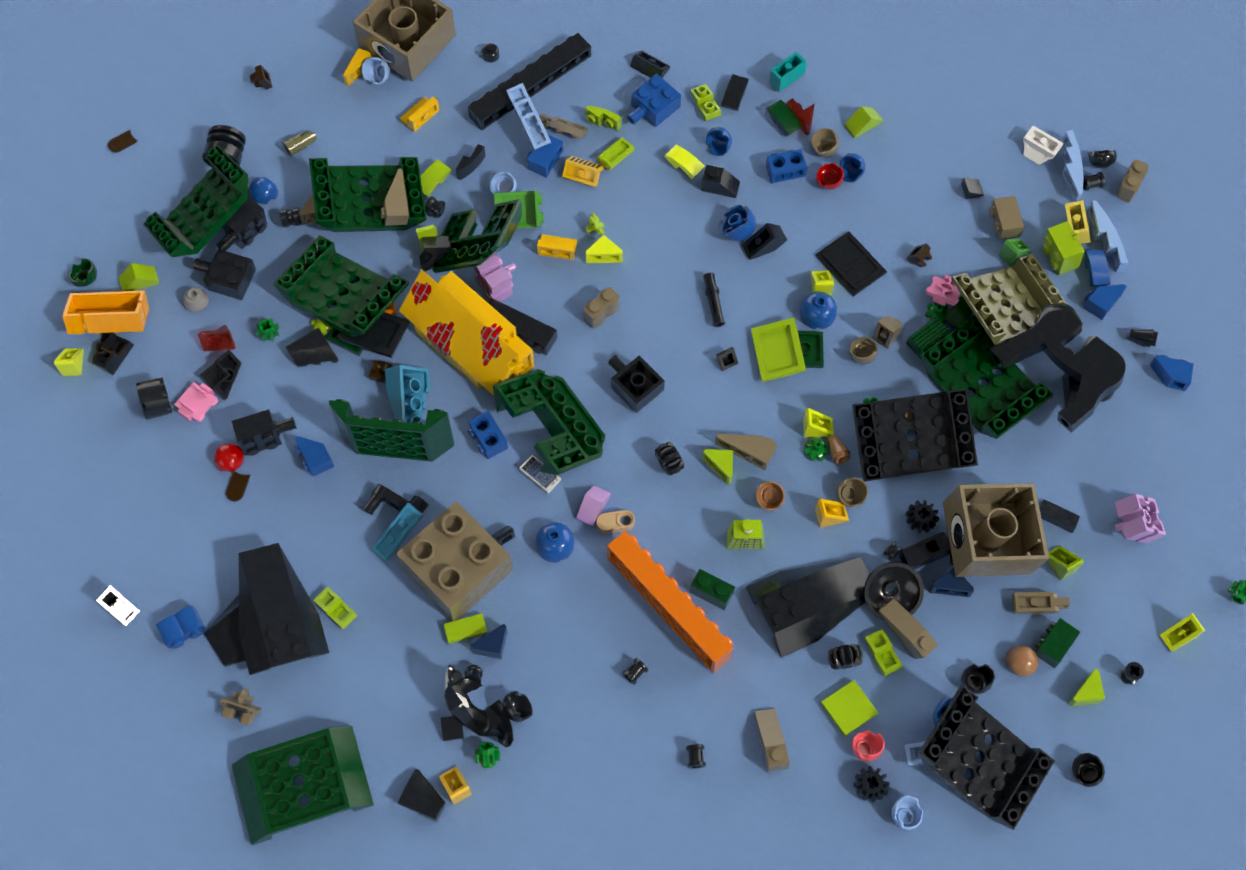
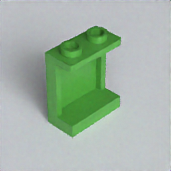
M538 190L494 193L495 205L517 199L521 201L523 215L516 229L541 227L540 223H544L543 212H539V205H543L542 194H538Z

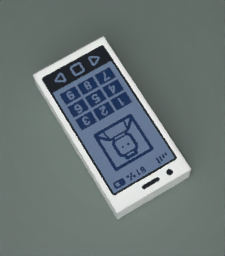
M531 455L519 470L549 494L561 481V478L558 475L540 472L543 463Z

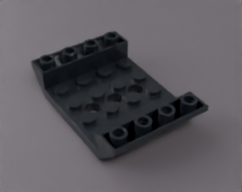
M967 388L852 405L862 479L864 482L978 465ZM906 411H910L913 414V419L910 422L904 420L903 415ZM909 430H913L916 434L913 441H909L906 437V433ZM911 449L918 451V458L915 460L909 457Z
M961 685L918 754L927 769L982 814L1014 830L1055 760L1040 748H1030L977 704L978 696L966 686ZM987 734H989L992 739V742L989 746L985 742V737ZM977 751L981 754L980 762H976L974 757ZM966 768H968L971 772V776L968 780L964 777V771Z

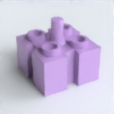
M497 254L473 268L475 269V279L482 289L486 291L488 298L501 302L513 295L512 287L514 285L511 281L513 278L511 272L516 269V265L511 263L502 267L503 262Z
M1133 494L1115 502L1116 514L1119 519L1123 520V522L1115 525V529L1118 532L1122 531L1126 539L1148 543L1166 536L1163 523L1158 517L1159 510L1154 498H1144L1142 495Z

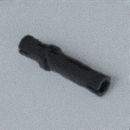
M710 272L703 275L706 287L705 295L708 296L713 326L721 327L725 325L718 295L720 291L716 286L715 274Z

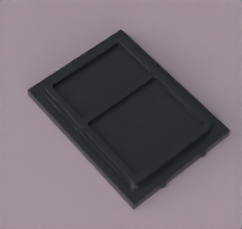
M850 231L815 255L853 297L887 273L883 266Z
M384 312L365 334L350 337L339 331L336 339L392 358L410 321Z

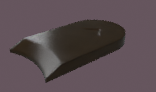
M130 129L110 140L108 147L110 151L117 153L135 144L138 140L132 136Z
M234 471L226 491L230 501L236 502L242 499L250 475H242Z

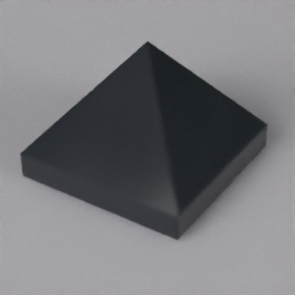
M733 347L716 354L721 371L738 364Z

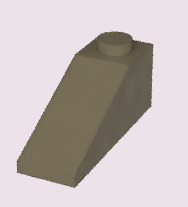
M398 169L385 198L384 207L380 209L381 219H384L385 226L407 225L409 213L402 169Z
M717 434L715 438V445L725 450H733V454L763 470L767 469L778 446L772 439L762 436Z
M892 599L878 611L915 659L924 658L938 646L928 631L895 599Z
M775 708L755 711L754 714L767 773L788 769L790 762Z

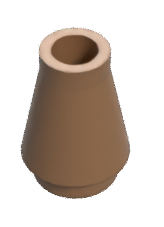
M838 435L830 436L827 441L833 461L837 464L846 463L850 459V451L842 443Z

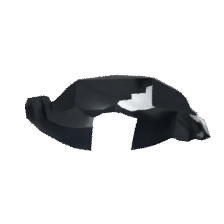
M448 665L445 675L444 698L451 714L478 736H497L498 742L506 748L511 746L514 740L513 728L510 719L507 718L503 711L502 702L497 700L485 711L478 709L473 705L467 693L483 685L470 679H464L459 670H455L453 666Z

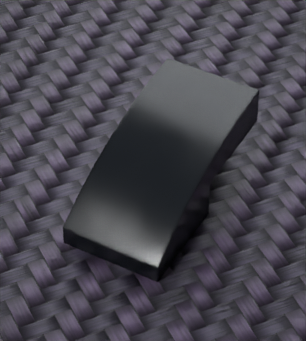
M732 74L721 106L738 111L749 79Z
M478 144L470 158L467 156L462 157L456 168L457 179L462 180L481 164L486 156L484 146Z

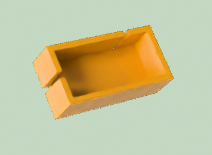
M145 290L70 293L62 317L67 334H85V331L96 334L138 332L144 330L149 312V304Z

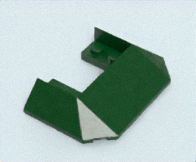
M517 199L496 204L481 235L476 236L472 235L478 225L476 218L479 213L474 209L453 213L441 236L450 237L452 250L432 267L433 272L440 273L479 266L508 246L523 215L521 201Z
M537 369L493 385L497 413L507 410L511 417L514 418L534 411L552 436L536 443L534 449L545 462L540 472L559 475L601 458L605 434L562 377L555 376L554 378L546 375L545 371Z

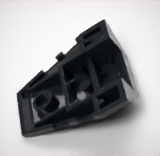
M239 594L204 633L225 667L246 661L239 638Z

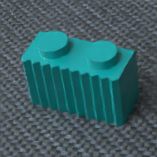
M794 52L792 56L789 55L787 59H784L779 65L771 69L769 83L778 92L782 91L806 74L807 61L798 52Z

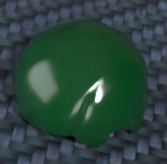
M82 258L79 265L73 264L72 271L69 273V280L77 287L88 286L97 278V269L94 263L87 258Z

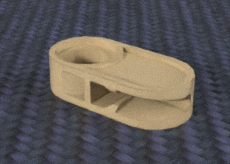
M627 510L603 513L597 518V529L604 534L628 531L633 528L635 517L632 512ZM627 516L631 519V522L628 525H623L620 523V519Z

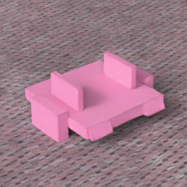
M945 275L944 279L937 276L933 277L931 286L926 289V294L934 297L933 302L943 306L946 303L952 306L957 304L960 292L951 280L952 277Z
M193 382L174 406L179 409L178 413L189 422L192 418L197 422H201L205 417V413L211 406H215L218 400L214 396V391L207 385L201 383L199 386Z

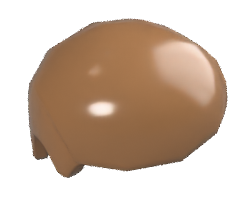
M764 482L757 488L755 493L756 502L764 510L772 511L778 509L785 500L784 489L776 482Z
M1021 645L1011 648L1005 658V663L1008 664L1011 672L1021 677L1032 675L1038 668V657L1034 650L1027 646Z

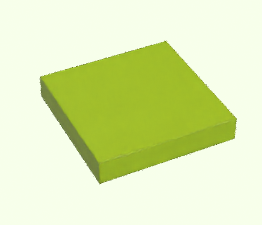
M855 680L821 701V705L844 737L878 715V711Z

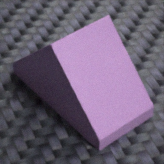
M593 486L584 495L576 519L594 527L611 493Z

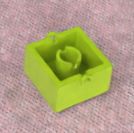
M1068 221L1048 228L1042 245L1043 253L1048 255L1050 265L1053 270H1056L1058 276L1079 268L1085 252L1078 240V233L1073 231Z

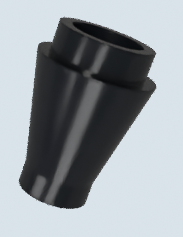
M1131 329L1129 340L1147 347H1155L1158 332L1154 331V329Z

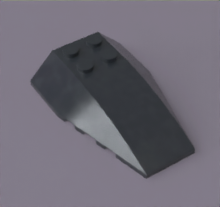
M279 543L238 553L239 638L249 676L302 659H311L329 654L319 613Z
M856 557L780 571L746 586V589L754 605L758 604L774 635L773 642L782 658L819 641L826 633L835 628L837 624L865 604L864 586L870 573L862 558Z

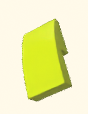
M675 145L664 156L676 169L680 167L691 179L705 167L695 156L678 145Z

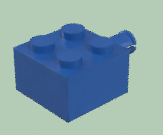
M656 73L631 94V106L635 110L627 115V119L631 124L635 125L637 121L644 117L657 127L681 107V94Z

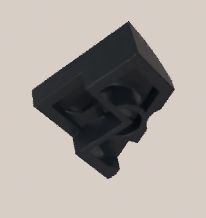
M319 328L286 346L289 355L297 367H304L309 364L320 365L321 362L333 361V363L339 361Z
M113 332L101 333V341L96 344V353L93 356L92 363L101 370L114 375L134 344Z
M227 350L210 367L202 372L199 377L225 401L228 398L242 363L230 350Z
M415 769L398 801V805L435 822H438L446 804L418 769Z

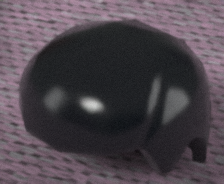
M1116 150L1088 152V157L1093 167L1107 168L1115 163L1117 153Z
M974 663L963 671L961 679L963 685L974 694H983L991 689L995 675L994 670L989 665L978 666Z
M513 691L505 695L503 711L508 719L518 723L529 719L533 714V709L525 694L516 695L517 691Z
M1083 753L1078 755L1072 764L1073 776L1080 785L1089 788L1097 786L1103 781L1105 769L1098 756L1091 753Z

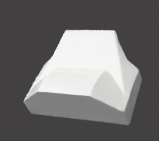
M1032 126L1023 138V155L1040 165L1048 159H1053L1064 143Z

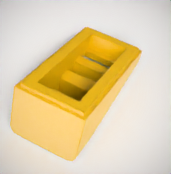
M360 48L357 49L343 73L345 85L349 86L362 74V64L366 59L371 58L370 52Z

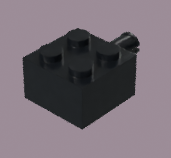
M249 196L245 203L223 225L226 236L216 244L218 249L227 251L234 243L243 249L253 242L254 237L258 233L261 234L266 229L267 221L264 209Z
M220 249L217 250L212 262L196 258L193 263L194 270L206 272L203 281L209 291L238 300H243L256 272L252 259Z
M614 355L608 361V364L617 372L611 378V388L636 413L664 391L665 380L640 355L628 365H625L617 355Z
M269 409L231 421L237 442L245 456H253L260 451L277 448L279 445H282L280 433L297 429L293 417L276 422Z

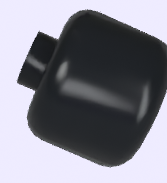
M488 43L483 46L482 57L486 62L492 63L498 60L499 49L497 45Z

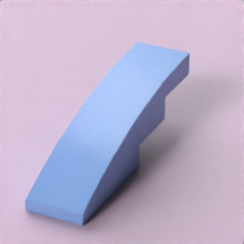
M523 83L506 90L534 149L536 150L550 144L549 136Z
M1073 130L1066 131L1062 139L1065 148L1062 155V160L1065 164L1062 176L1073 201L1076 202L1080 200L1083 193L1084 177L1079 145Z
M1096 200L1092 201L1088 208V214L1094 241H1102L1105 256H1113L1116 272H1123L1128 264V260L1120 237L1105 211Z

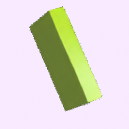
M621 137L601 153L597 161L611 171L634 152L635 147Z
M482 613L444 624L449 644L488 634Z

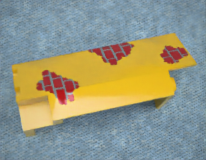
M421 269L399 312L414 324L416 333L478 389L483 386L494 395V384L528 373L535 366L533 350L516 335V327L457 275L450 271L447 275H443L437 283Z

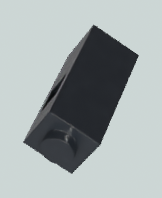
M940 532L902 549L899 558L902 563L909 565L914 570L950 554L949 536H946L944 532Z

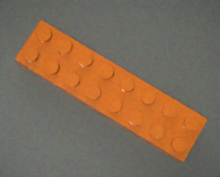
M624 531L607 545V559L714 674L731 659L734 648L732 646L733 642L728 636H723L718 631L719 627L714 621H709L705 617L706 614L700 606L696 607L691 602L692 598L687 592H682L678 588L679 585L673 577L669 578L664 573L665 569L663 566L651 559L652 556L645 548L642 549L638 545L639 542L636 537Z

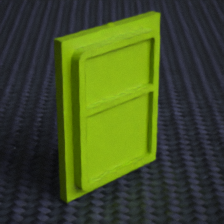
M794 317L751 328L762 382L806 371Z

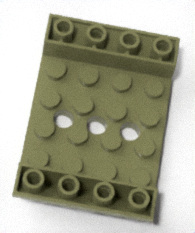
M1033 254L1019 258L1012 267L974 278H970L967 273L951 278L995 346L1006 343L1014 336L1034 327L1040 311L1045 306L1054 303L1067 304Z

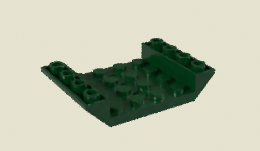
M218 144L211 148L205 156L214 167L207 171L205 177L193 187V190L181 200V203L169 213L168 217L165 219L155 211L143 224L171 257L198 254L248 199V174Z
M400 157L398 165L328 166L327 158H309L316 223L332 232L405 231L426 221L418 157ZM398 169H402L409 213L407 225L385 226L384 219H381L380 209L384 207L385 198ZM364 180L367 181L369 184L364 186L361 185L359 182ZM368 196L371 200L364 201L361 197ZM369 211L373 215L368 217L365 216L363 212Z
M319 235L273 284L292 306L340 332L354 337L367 332L409 285V281L395 274L389 280L337 253L334 242ZM353 280L359 281L358 283H350ZM342 292H347V293H348L347 295H343V296H340V295H339V294L342 293ZM329 305H337L335 308H328Z
M974 315L922 353L920 357L929 378L942 392L966 388L974 392V396H968L972 425L980 433L998 439L1050 400L1054 394L1042 381L1035 385L1016 364L1005 369L1000 368L989 357V349L995 346V344ZM993 369H999L1002 375H995ZM979 380H986L988 382V385H980Z
M329 400V406L340 434L356 454L433 462L454 446L455 442L448 412L442 409L428 410L425 424L417 421L406 423L397 419L386 421L378 417L366 419L362 416L354 415L350 403L346 400Z
M352 726L330 727L249 753L232 764L251 845L270 840L273 834L349 809L355 812L374 805ZM293 756H298L300 759L299 764L294 767L289 766V759ZM297 776L305 778L302 786L297 787L294 785V779ZM309 796V804L305 807L300 806V798Z

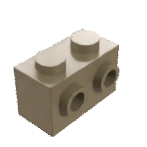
M1010 196L994 199L989 207L990 217H993L994 231L998 233L999 239L1021 236L1024 224L1016 197Z

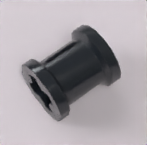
M1097 172V174L1090 176L1083 175V189L1085 191L1094 187H1104L1105 178L1102 172Z
M635 658L633 660L634 663L622 672V675L633 685L637 683L636 680L644 672L647 673L649 670L638 658Z
M1131 662L1122 669L1120 678L1125 684L1133 685L1142 678L1144 669L1139 663Z
M469 665L464 672V679H470L481 684L483 671L477 665Z
M703 744L686 746V750L689 753L688 768L706 767V762L703 759V749H705Z

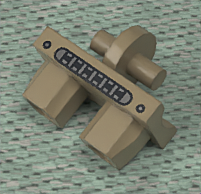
M245 688L241 693L236 691L233 693V697L238 700L226 697V699L221 698L219 704L223 706L221 716L233 719L236 710L242 713L239 722L246 725L252 724L255 715L260 714L262 709L246 703H253L254 697L249 696V690Z

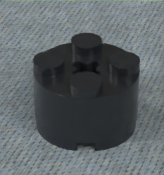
M163 377L136 383L146 420L173 413Z

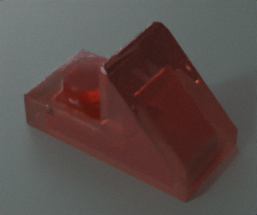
M793 98L788 100L786 105L803 126L801 130L806 135H809L815 104L803 110L801 104L797 103Z
M226 324L218 330L201 331L198 334L203 351L234 350L236 348L231 332Z

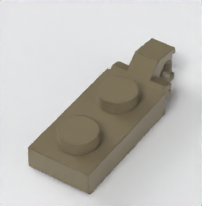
M540 114L544 128L550 126L556 132L570 133L571 137L578 139L587 135L588 127L559 117Z
M1017 592L1012 594L1014 614L1058 613L1059 609H1068L1070 606L1069 597L1058 598V594H1054V592Z

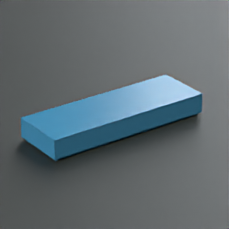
M407 503L371 549L383 560L388 561L424 515L410 503Z

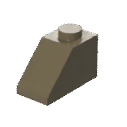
M887 315L878 321L873 339L888 349L899 337L904 325L897 318Z

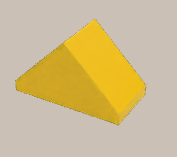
M825 499L817 501L815 513L820 528L849 521L846 507L841 502Z
M457 766L439 776L453 805L472 795Z

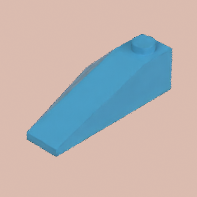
M404 365L385 369L386 390L394 418L406 423L413 421L423 423L421 418L422 412L426 408L425 398L430 390L429 369Z

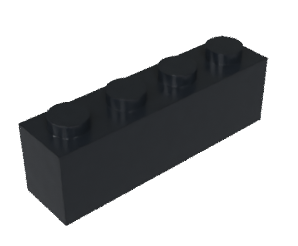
M491 298L489 304L516 327V335L534 352L547 356L557 339V329Z

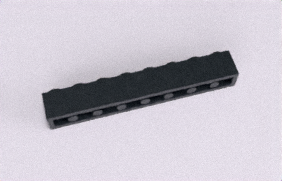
M579 33L568 37L565 42L556 45L550 52L540 56L534 63L528 64L525 69L515 73L510 79L500 83L492 91L485 93L482 98L473 101L468 106L469 117L481 130H484L514 109L506 90L523 83L528 96L531 98L591 57V45Z

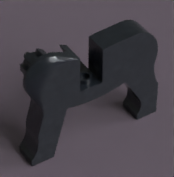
M1054 303L1045 306L1040 311L1034 327L1014 336L1004 344L991 347L989 349V357L1000 368L1005 369L1044 351L1056 366L1072 378L1080 381L1074 404L1060 410L1057 420L1072 433L1093 415L1097 405L1104 397L1115 392L1121 386L1126 364L1124 358L1116 350L1097 336L1074 355L1073 351L1066 345L1082 332L1083 323L1072 306L1064 303Z

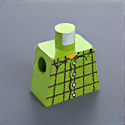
M733 520L727 528V549L765 548L764 528L761 520Z

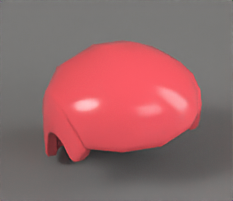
M866 730L855 735L851 748L858 759L866 762L874 761L883 753L885 741L880 733L873 734L870 730Z

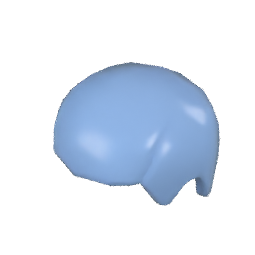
M371 57L363 62L361 71L365 80L379 85L385 83L388 79L390 68L385 60Z
M500 172L492 177L490 191L493 195L494 193L516 192L517 183L510 173Z
M910 795L899 798L893 804L891 810L894 823L906 831L917 828L922 822L923 810L918 804L919 800Z

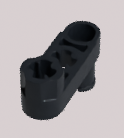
M378 484L371 492L372 496L362 509L366 513L373 515L380 503L385 502L400 512L407 503H410L423 514L429 505L419 496H414L409 502L387 487Z

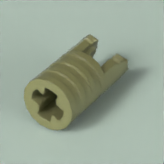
M307 130L284 141L283 145L288 154L293 156L316 141L317 135Z

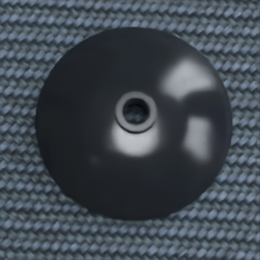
M888 562L878 566L870 573L864 586V599L868 608L875 616L883 620L885 619L878 611L892 599H895L905 610L913 615L920 607L924 596V586L919 574L912 567L901 562ZM894 586L893 591L888 592V587Z

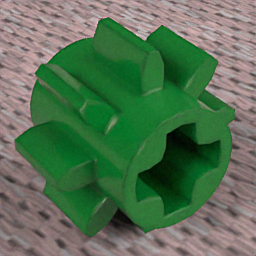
M263 318L259 324H256L258 328L256 334L258 337L261 336L263 342L266 340L273 341L276 336H279L277 331L279 325L274 323L272 318L269 320Z
M1235 580L1228 591L1231 593V600L1242 605L1246 602V580H1240L1239 582Z
M484 742L479 745V749L474 750L476 764L480 763L483 768H492L496 765V761H500L499 747H494V744L491 742Z

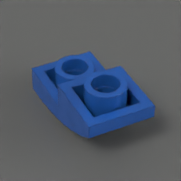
M1085 250V268L1089 269L1090 286L1111 285L1104 251Z

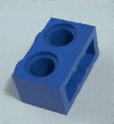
M802 149L789 150L780 154L774 153L767 156L766 169L771 184L806 176L807 164Z
M489 411L469 421L470 428L468 432L472 439L476 438L478 441L477 447L482 455L485 454L489 459L508 449L507 440ZM480 426L487 427L485 430H478ZM490 441L496 442L492 446L487 445Z

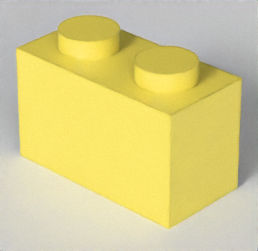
M1084 201L1066 203L1067 221L1073 231L1078 233L1080 244L1089 243L1090 234Z

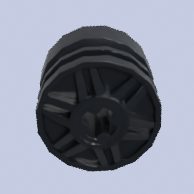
M227 125L212 126L208 132L207 144L202 156L203 161L208 166L214 167L205 156L211 148L218 144L240 166L246 143L245 135L238 129Z

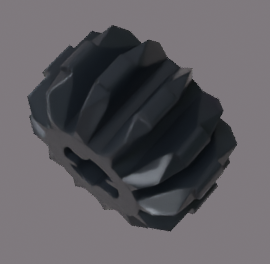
M663 443L655 449V456L666 474L671 476L684 468L682 457L673 443Z
M917 500L915 505H909V511H906L905 516L908 517L906 523L912 524L911 530L918 528V533H921L922 529L928 533L930 528L935 529L936 523L939 521V517L936 516L939 511L938 509H933L934 503L927 505V501L924 500L921 504Z
M857 644L841 645L831 648L828 652V659L832 669L839 670L856 667L863 662V653L860 645Z
M869 766L868 772L862 768L860 770L861 775L856 774L855 779L858 782H855L853 787L860 788L857 790L856 795L863 793V801L868 797L871 803L875 802V797L881 801L883 799L882 794L886 795L888 793L885 787H888L890 783L883 781L887 775L882 774L880 776V768L873 772V767ZM870 781L874 782L873 788L868 787Z

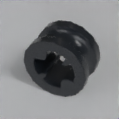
M893 542L884 551L883 555H887L889 557L888 560L891 561L901 552L902 548L897 547V543Z

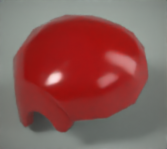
M835 163L824 164L817 171V183L826 190L838 188L844 179L843 168Z
M232 443L222 444L216 449L214 454V465L221 472H233L240 468L244 462L242 449Z

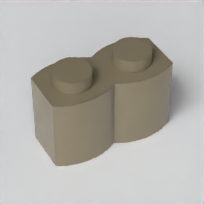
M1137 159L1131 163L1117 191L1118 199L1127 203L1134 199L1148 172V164Z
M611 287L601 291L596 299L589 301L583 309L584 321L592 328L600 326L606 317L613 315L619 309L620 295Z

